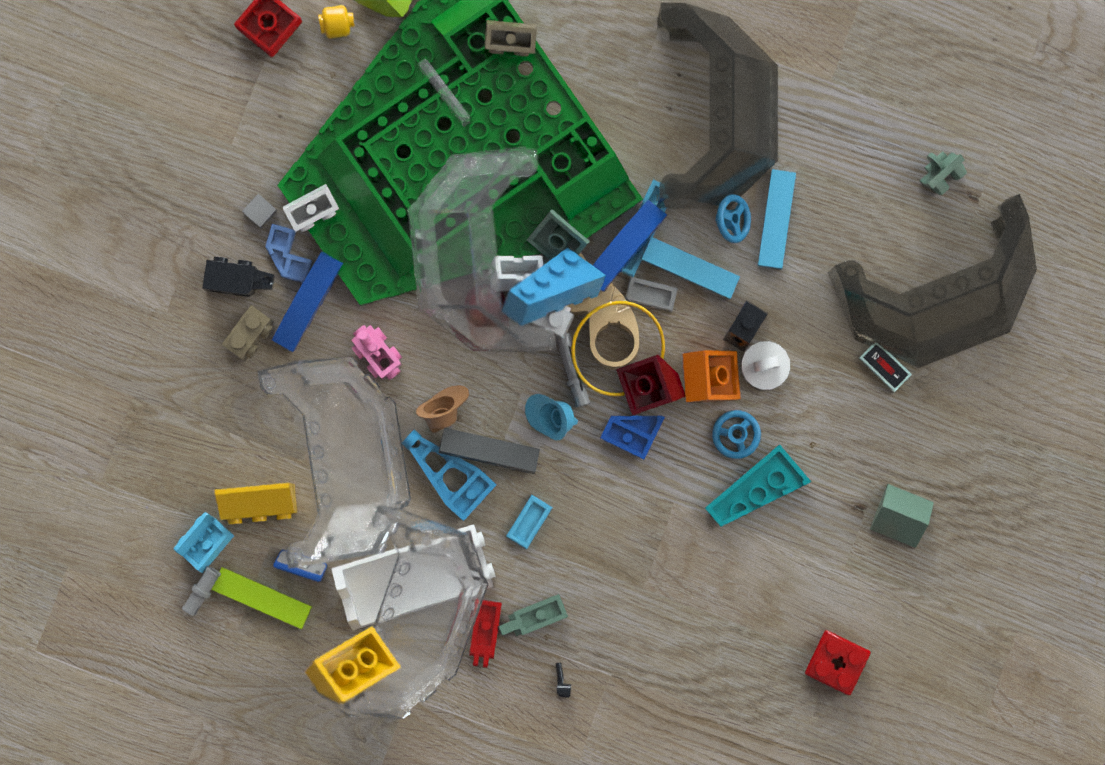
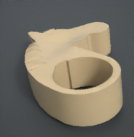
M580 253L579 256L585 260L583 254ZM611 283L605 292L600 290L597 297L592 299L587 297L583 299L582 303L577 305L572 303L566 306L571 308L570 313L574 316L587 315L602 304L613 301H626V299ZM612 305L598 310L589 317L590 350L594 360L600 366L609 370H616L631 364L639 351V329L631 307L629 305ZM609 325H620V328L625 329L633 338V351L622 361H607L596 350L595 342L598 335L608 328Z

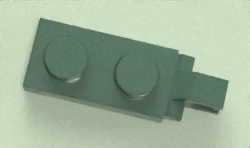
M557 594L508 615L510 621L500 625L499 630L502 635L512 631L515 632L516 636L525 635L565 619L568 615L560 595Z

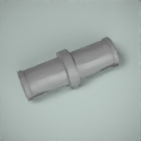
M206 567L199 582L193 585V592L182 607L186 613L192 616L197 615L204 600L210 597V590L221 573L213 567Z

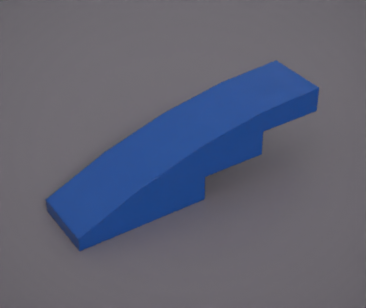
M650 200L646 201L592 265L606 275L601 287L602 291L605 292L619 272H622L634 255L639 253L667 217V214Z
M324 252L320 253L289 306L272 341L291 352L296 350L303 334L309 328L317 310L323 304L343 265L342 262Z

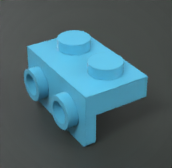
M204 512L195 520L190 530L179 539L178 544L174 547V551L183 556L199 572L203 573L206 567H209L235 535L215 517Z

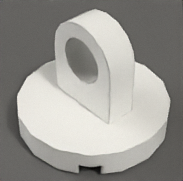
M770 341L758 342L752 345L744 353L741 361V372L745 380L760 390H772L780 386L787 379L790 371V359L786 351L780 345Z

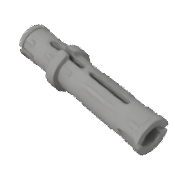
M566 333L565 338L556 336L555 339L557 340L568 378L566 383L571 388L575 407L588 405L591 401L589 400L585 383L579 378L572 362L571 334ZM575 352L576 363H577V366H578V368H579V370H580V366H579V363H578L577 355H576V352Z

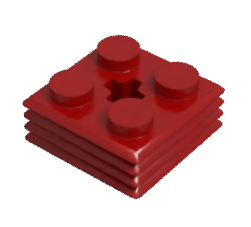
M253 0L234 23V26L266 54L274 57L301 25L302 19L280 0ZM265 19L268 21L273 19V26L264 28L265 24L263 21Z
M825 630L805 670V674L850 696L871 652L835 633ZM841 656V661L844 665L835 670V664L832 663V659H838Z

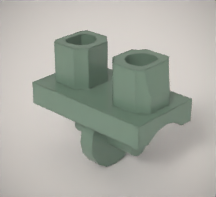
M943 151L938 156L929 153L927 159L930 163L924 167L928 173L919 181L924 187L930 188L938 195H943L950 187L944 180L945 177L950 174L954 180H959L967 174L962 164L965 159L961 154L956 155L953 152L948 156Z

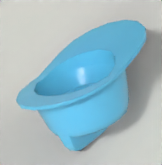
M534 394L527 399L525 414L528 422L535 430L555 441L562 440L566 433L578 423V419L574 417L573 410L568 403L555 401L542 394Z

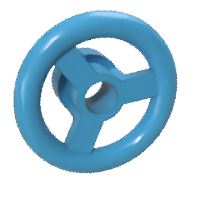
M735 194L726 196L720 202L716 214L718 229L723 238L728 242L739 243L743 241L751 227L750 209L746 201ZM730 202L738 203L735 209L725 210ZM742 212H743L744 224H743V228H742V231H741V230H740L739 223H740V216H741V214H742ZM727 229H729V230L734 234V236L731 235V234L727 231Z
M731 410L722 414L716 420L712 430V439L715 447L721 454L728 458L741 459L751 455L757 449L761 440V429L757 420L751 414L741 410ZM739 417L745 419L741 424H734L729 429L721 428L723 423L730 418ZM751 425L754 432L753 441L748 448H745L744 441L748 435L747 428ZM734 430L741 432L739 439L733 437L732 433ZM719 435L727 436L732 443H735L738 452L724 447Z

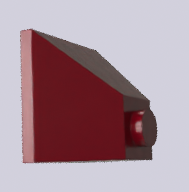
M658 354L616 369L632 415L686 397L678 373Z

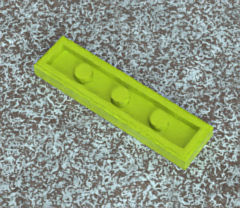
M221 567V575L213 585V591L303 629L313 606Z

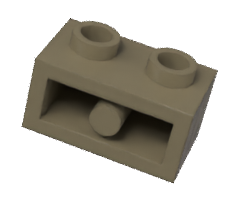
M487 20L485 49H489L490 53L504 54V51H512L514 55L529 56V53L535 54L537 27L535 24Z
M250 305L222 345L244 361L247 358L251 359L259 348L257 345L261 339H266L273 330L272 324L274 321Z

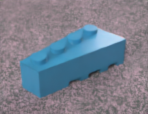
M566 248L509 290L502 312L520 326L546 317L548 312H559L566 305L572 303L577 305L582 303L583 299L587 297L591 299L597 297L606 275L575 252Z

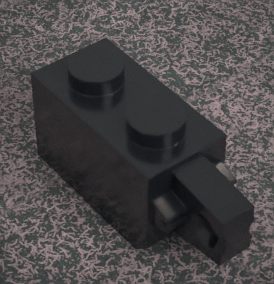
M214 257L213 260H206L202 289L207 292L250 297L255 293V290H273L275 275L258 270L256 266H252L253 262L238 260V264L228 263V258Z

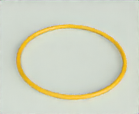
M613 301L596 307L582 319L573 336L571 356L576 373L589 388L603 395L625 396L624 392L612 393L600 390L591 385L581 374L575 358V343L583 324L591 315L602 308L612 305H629L645 312L656 324L661 337V357L663 359L665 355V339L659 322L647 309L633 302Z

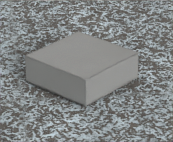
M257 194L242 212L257 226L262 228L277 210L260 194Z

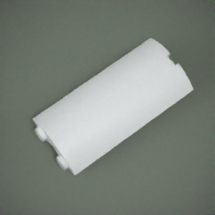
M473 524L331 568L336 589L342 599L347 621L352 631L494 587L491 578L496 576L492 563H486L482 547L486 546L482 532L477 533Z

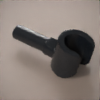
M555 663L558 678L557 694L560 697L569 698L571 684L563 683L562 663Z

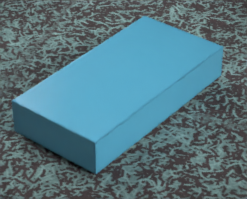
M531 495L506 537L528 549L553 507Z

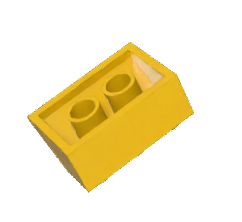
M293 483L215 490L220 520H227L228 525L241 524L244 518H252V522L267 521V516L275 515L277 520L292 519L291 514L297 513L295 484Z
M370 627L314 660L305 673L320 694L343 704L397 671L401 666L375 629Z

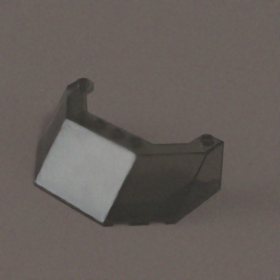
M661 2L657 15V29L665 28L669 32V41H698L710 53L709 151L685 174H668L662 178L659 186V195H656V206L658 208L718 209L720 202L726 196L735 194L741 197L778 162V65L730 17L688 3ZM730 202L726 209H730L736 202Z
M1018 194L1010 197L998 206L1000 217L991 222L998 240L992 258L899 294L867 280L862 266L854 260H848L835 265L828 274L855 341L889 352L894 358L901 359L910 363V365L920 368L1010 333L1037 270L1030 219L1021 195Z

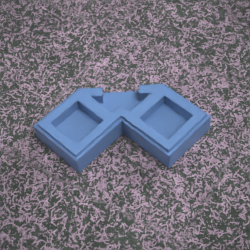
M272 224L265 248L282 278L303 283L313 261L290 254L296 234L295 230Z

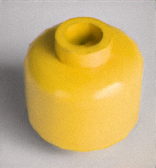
M344 5L325 7L322 10V14L318 15L321 34H325L328 39L347 37L350 34V27H355L353 13H348Z

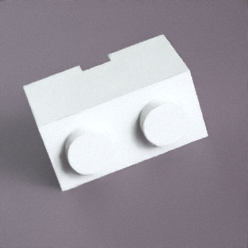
M494 256L488 268L491 291L511 290L543 266L542 256H523L522 258Z

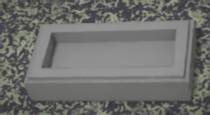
M630 276L625 299L628 302L672 313L678 288Z

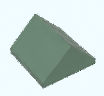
M553 210L547 214L527 239L531 245L549 260L566 248L579 255L590 242Z
M887 484L870 530L916 548L929 525L934 502Z

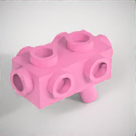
M363 325L353 333L355 337L351 341L355 345L352 347V350L360 359L365 357L370 363L367 369L375 379L380 376L382 380L386 377L391 380L401 372L399 367L402 364L399 360L402 356L394 346L390 349L384 342L387 337L379 327L374 330L371 325L367 328ZM382 359H389L388 367L381 366Z

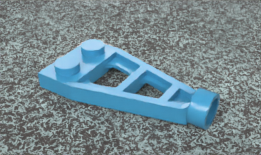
M415 429L401 443L406 449L410 450L445 505L463 521L497 485L478 467L459 457L439 453L440 447L422 438ZM419 440V441H420L419 447L413 448V446L415 445V443ZM430 452H436L446 460V464L439 472H434L425 461L426 456ZM450 468H456L467 475L466 483L457 492H451L443 481L444 473Z

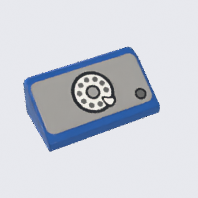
M287 550L280 551L273 565L276 569L316 582L323 581L327 569L326 563Z

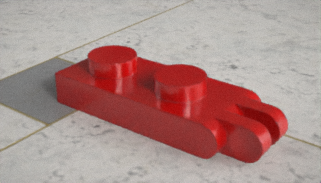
M477 599L469 656H474L473 666L478 667L479 657L484 658L483 668H488L489 658L494 659L502 602Z

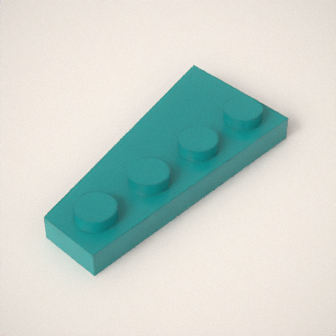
M779 444L707 505L705 510L722 527L812 481Z

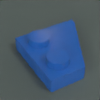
M662 415L611 416L600 439L644 460L665 417Z

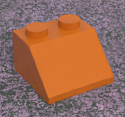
M703 350L682 353L686 402L741 400L737 351Z

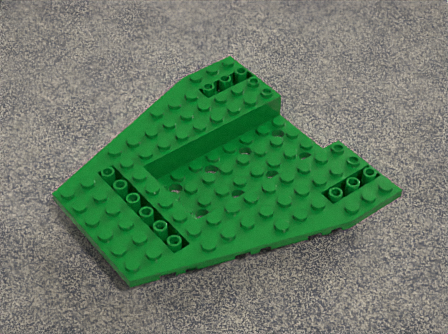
M420 0L417 2L408 17L399 25L395 34L386 42L359 81L357 80L346 98L341 101L318 131L319 133L313 141L308 144L297 162L292 165L277 185L289 203L325 184L327 185L339 209L329 219L323 220L321 218L313 222L314 226L308 229V231L324 253L343 263L338 274L360 306L488 270L494 256L522 258L523 256L542 254L527 239L551 210L556 212L588 239L643 201L617 155L537 41L535 44V54L529 53V56L514 55L512 51H504V54L490 53L489 49H485L487 20L524 23L508 0ZM529 63L533 67L532 72L529 75H522L518 70L521 64ZM481 91H489L492 94L491 101L488 103L480 102L478 95ZM550 103H557L561 111L557 115H550L546 110L547 106ZM442 118H447L452 123L451 128L447 131H442L438 128V122ZM515 130L520 134L518 142L510 143L507 141L506 135L509 131ZM401 146H407L411 149V154L408 158L402 159L397 156V150ZM470 158H475L480 163L479 168L475 171H469L465 167L466 161ZM429 186H435L439 190L438 196L434 199H429L425 196V190Z

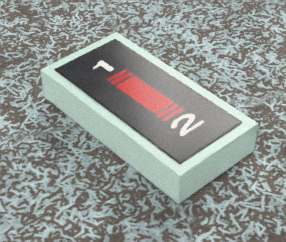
M877 340L859 358L893 392L912 375Z

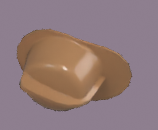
M461 385L445 388L430 400L418 406L416 415L425 419L426 424L433 433L449 427L456 422L458 407L468 399L469 390Z

